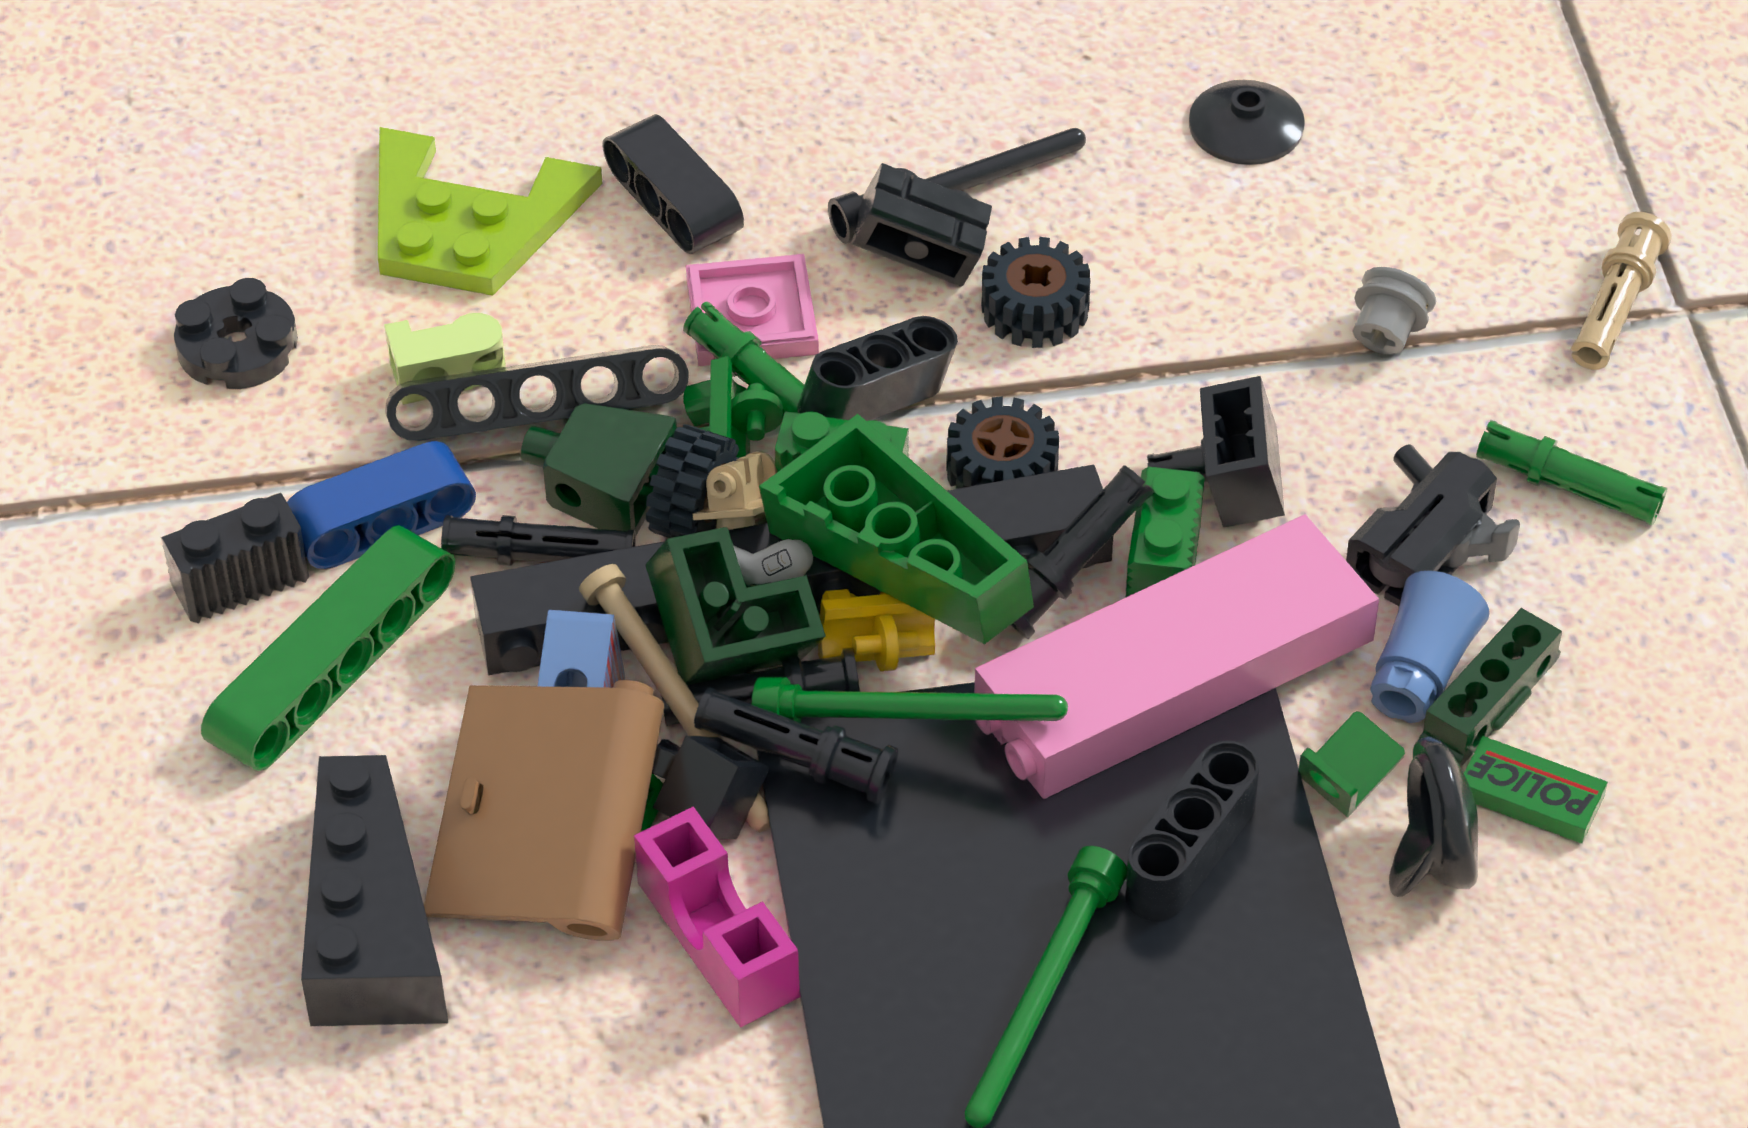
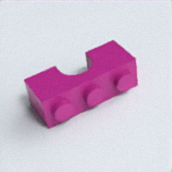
M694 807L634 835L639 886L740 1028L800 998L798 949L763 901L748 909L745 908L731 880L728 867V853Z

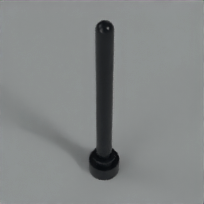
M1070 128L928 177L925 180L948 189L963 191L1078 151L1084 147L1086 135L1079 128ZM854 191L831 198L828 202V215L831 226L838 239L844 244L852 242L855 226L858 221L859 209L864 194L858 195Z

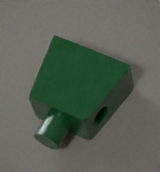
M584 403L575 407L561 433L531 426L522 442L521 460L543 467L546 501L552 508L598 529L628 531L629 529L635 530L637 535L646 519V513L650 509L649 506H646L647 496L653 492L654 486L650 485L652 475H657L659 466L656 463L660 454L665 455L666 442L669 437L674 438V431L677 429L676 418L667 415Z

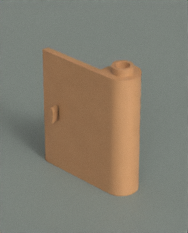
M632 680L616 681L613 688L469 685L424 902L427 917L548 922L556 929L579 938L612 941L621 937L636 859L634 835L640 833L664 711V703L653 695L654 690L652 687Z

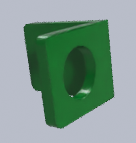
M1356 711L1316 753L1308 747L1300 755L1298 771L1306 783L1348 818L1404 758L1405 750L1362 712Z

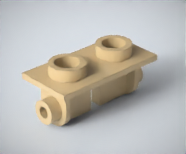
M756 451L737 459V461L714 468L709 473L706 481L709 507L694 513L693 520L716 519L717 529L723 527L735 529L755 525V519L766 518L759 485L777 473L774 459L765 452Z

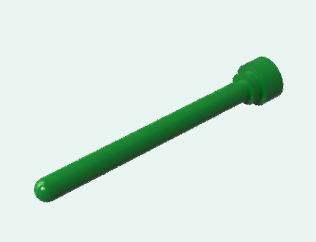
M759 677L754 685L752 705L770 710L797 722H801L802 717L1059 721L1068 713L1067 701L1064 697L1057 694L803 691L799 684H791L788 678Z
M1085 846L1079 850L1067 874L1070 882L1068 890L1071 898L965 1108V1120L970 1126L984 1128L991 1122L1096 908H1102L1107 902L1117 898L1126 880L1127 866L1113 852L1097 846Z

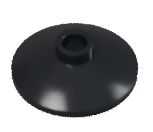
M1232 80L1214 85L1196 98L1189 113L1191 135L1204 151L1226 162L1244 165L1264 164L1289 154L1301 141L1305 125L1303 111L1290 94L1277 86L1256 80Z

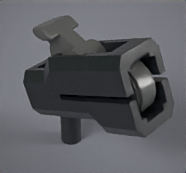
M1408 444L1401 447L1395 453L1393 461L1414 484L1411 493L1398 507L1378 508L1349 539L1346 561L1374 593L1379 594L1389 585L1390 587L1385 591L1384 598L1400 606L1405 581L1416 572L1438 571L1452 575L1459 566L1467 561L1468 557L1488 555V562L1505 561L1517 544L1520 522L1517 519H1509L1504 523L1496 525L1493 519L1487 515L1493 506L1497 477L1482 461L1471 458L1461 452H1448L1432 468L1415 447Z

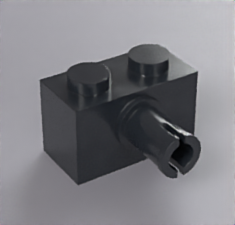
M1261 376L1200 388L1203 429L1201 445L1160 454H1148L1147 466L1199 472L1205 478L1204 483L1208 482L1223 528L1285 516L1277 426Z

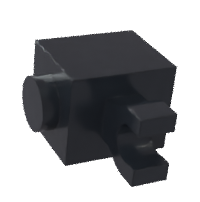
M685 736L681 747L668 739H661L660 743L657 744L652 774L665 779V782L653 808L671 818L694 807L717 839H737L770 767L719 737Z

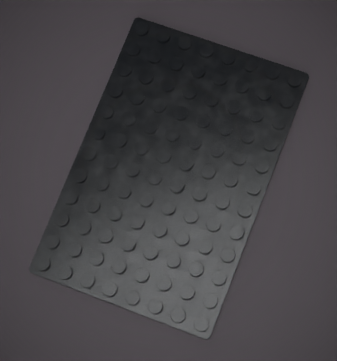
M975 682L901 692L974 693ZM1276 688L1046 799L1040 796L1028 779L1021 780L1015 775L1006 758L1005 745L1007 743L1001 745L993 733L985 734L975 720L802 717L800 723L822 731L827 726L833 727L837 725L845 728L846 736L880 749H884L887 745L898 748V757L891 780L879 804L867 801L866 793L829 780L825 785L814 781V777L809 775V768L756 750L758 761L770 767L762 786L768 810L769 826L789 938L798 949L800 1000L823 1128H974L965 1120V1108L1071 898L1068 890L1070 882L1067 874L1079 850L1085 846L1101 847L1116 854L1127 866L1128 850L1133 840L1202 751L1209 745L1219 741L1243 743L1252 749L1259 759L1256 805L1252 818L1185 907L1174 917L1163 921H1150L1139 917L1131 911L1126 902V880L1115 900L1107 902L1102 908H1096L991 1122L984 1128H1400Z

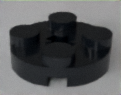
M242 278L231 286L208 291L194 300L181 303L175 312L176 327L174 341L179 363L191 378L208 385L206 377L213 380H225L227 389H245L263 384L279 375L289 364L288 354L293 349V346L295 348L297 346L298 336L295 317L290 306L277 294L267 291L265 284L256 278ZM235 332H244L246 336L245 339L233 342L231 336L228 339L224 337Z

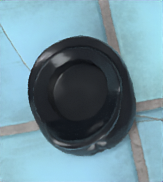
M1424 737L1418 740L1413 747V760L1409 765L1407 778L1409 824L1400 841L1389 874L1390 891L1396 897L1408 894L1427 874L1432 875L1441 883L1456 889H1470L1476 884L1478 878V814L1473 793L1462 769L1448 746L1436 737Z

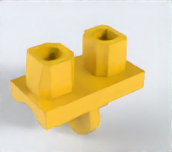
M848 589L826 591L823 594L820 620L826 637L818 644L819 659L841 656L843 649L853 647L856 662L875 660L880 672L896 670L899 658L935 655V619L884 592H881L880 595L856 597Z

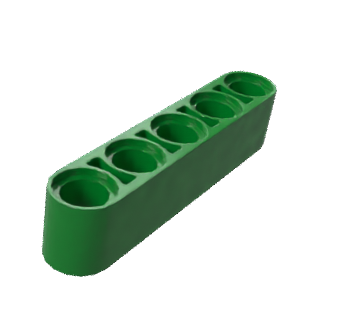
M400 525L389 529L215 698L207 709L201 724L203 739L253 770L262 771L270 767L441 597L448 588L455 572L456 560L454 555Z

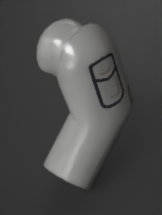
M783 540L754 554L734 546L745 585L748 587L804 576L813 564L812 550L808 544L801 540Z

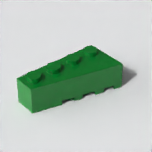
M856 414L759 485L769 533L782 540L796 539L805 542L812 550L813 556L984 645L1034 607L1027 560L859 414Z

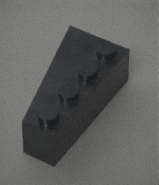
M386 755L319 756L301 974L310 1026L448 1023L442 976Z

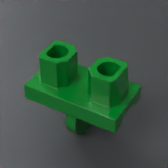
M728 356L711 360L710 380L686 386L683 394L686 414L694 427L709 423V426L700 429L734 439L736 441L735 444L739 448V452L736 455L738 458L750 454V440H762L765 434L775 430L783 419L782 401L775 394L766 391L765 387L760 383L750 384L746 388L737 384L732 379V362Z

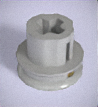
M1373 267L1365 271L1361 280L1363 286L1357 289L1354 296L1356 306L1361 312L1352 332L1354 337L1370 350L1386 355L1401 353L1410 332H1418L1426 328L1429 321L1428 313L1433 311L1437 302L1436 297L1426 283L1412 274L1390 267Z

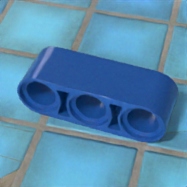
M431 441L305 487L296 492L287 503L301 527L305 555L310 565L320 569H328L360 558L385 532L394 526L400 525L417 535H421L443 526L446 515L462 518L474 505L476 492L449 446L443 442Z

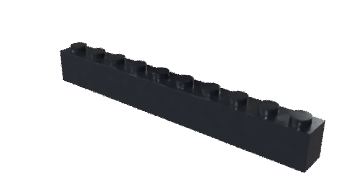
M1095 464L953 489L948 490V492L1022 557L1026 558L1030 553L1034 554L1036 551H1040L1043 554L1103 490V486ZM767 523L729 530L733 545L753 554L783 541L769 533ZM1114 535L1083 568L1112 561ZM664 542L470 576L475 618L488 675L510 671L521 672L540 666L548 610L606 614L600 604L589 605L580 593L579 587L591 573L609 564H616L625 576L626 584L622 591L658 644L669 643L645 566ZM813 556L812 566L805 574L819 615L822 596L826 591L848 589L856 597L880 595L882 592ZM617 630L620 650H630Z

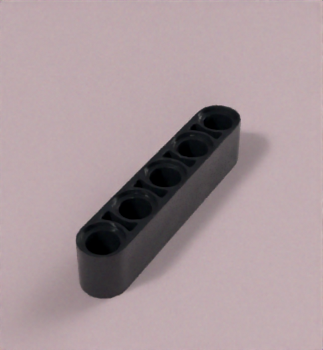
M648 345L408 381L398 385L390 392L386 400L385 414L390 428L398 436L406 440L421 441L570 418L576 406L584 403L619 409L665 404L676 400L684 393L688 384L689 371L685 361L675 351L663 345ZM664 357L673 364L674 378L667 388L659 391L650 390L645 386L642 379L644 367L650 360ZM596 366L608 368L614 377V386L611 393L599 400L585 397L581 389V380L584 374ZM533 376H544L551 381L553 386V396L550 402L545 407L539 409H530L524 406L520 399L522 384ZM472 385H482L488 388L492 394L490 410L479 418H469L463 415L458 408V398L461 392ZM411 394H419L425 397L431 404L429 419L418 427H407L396 417V408L399 401Z

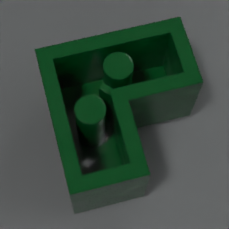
M728 527L666 539L645 564L677 671L686 685L782 665V661H787L789 657L798 656L802 660L826 637L806 575L746 588Z

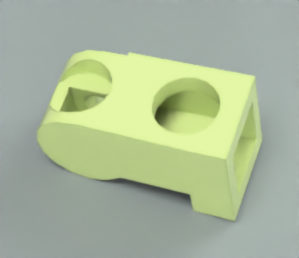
M469 313L460 316L452 324L411 331L408 320L384 324L389 363L397 386L408 381L506 367L502 326L497 319L490 315ZM472 385L465 388L463 391L473 389L472 387H477L481 385ZM411 394L405 396L401 401L404 405L426 400V398L419 394Z

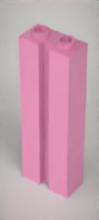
M1304 514L975 668L974 693L1057 694L1064 697L1068 703V713L1062 720L975 721L985 734L993 733L1001 745L1007 743L1005 745V754L1015 775L1021 780L1028 779L1040 796L1046 799L1374 641L1379 598L1308 516Z

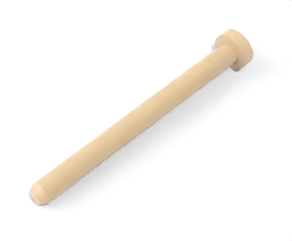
M609 564L591 573L581 583L579 587L580 593L589 605L600 604L606 614L614 615L616 629L689 736L719 737L723 740L720 735L704 729L694 728V718L699 703L622 591L626 584V578L616 564ZM758 793L746 821L752 829L763 832L770 827L766 802Z

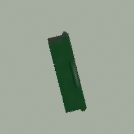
M1521 607L1426 710L1424 728L1419 740L1429 736L1440 739L1453 753L1459 766H1463L1475 752L1482 736L1489 737L1494 730H1500L1531 696V689L1556 663L1561 654L1559 646L1562 630ZM1472 712L1471 716L1463 717L1464 713Z

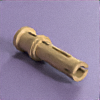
M1646 212L1627 214L1618 226L1617 234L1619 241L1616 247L1610 249L1603 259L1601 268L1605 279L1591 305L1577 340L1571 347V351H1573L1571 354L1572 358L1584 368L1599 370L1608 364L1609 356L1627 320L1637 294L1647 289L1654 281L1656 275L1655 261L1659 255L1668 249L1672 234L1666 223L1653 214ZM1637 229H1641L1640 235L1635 234Z

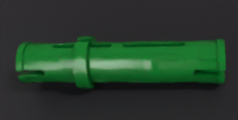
M710 302L702 303L701 309L697 306L689 314L684 323L683 331L700 345L704 346L716 359L728 356L732 362V377L737 376L748 385L760 383L765 387L766 391L775 394L782 401L783 417L785 411L798 413L797 406L804 384L760 347L761 340L751 331L743 332L733 325Z
M1490 420L1486 428L1488 432L1484 431L1476 453L1477 458L1486 459L1524 474L1528 477L1527 482L1536 486H1540L1544 482L1630 515L1651 526L1655 523L1657 519L1656 513H1660L1668 488L1638 479L1617 469L1557 447L1558 440L1544 436L1542 440L1498 424L1496 421Z

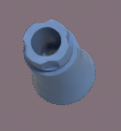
M1420 571L1406 579L1399 610L1388 641L1376 664V674L1370 687L1373 695L1371 702L1380 712L1390 718L1401 719L1408 723L1421 722L1425 719L1426 710L1444 692L1454 669L1466 649L1489 619L1488 604L1475 588L1455 576L1438 571Z

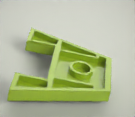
M379 127L378 264L380 275L493 296L603 184L602 169L599 166L545 157L528 197L424 178L436 153L435 137Z

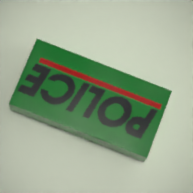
M1482 736L1464 772L1476 805L1583 844L1605 797L1608 781Z

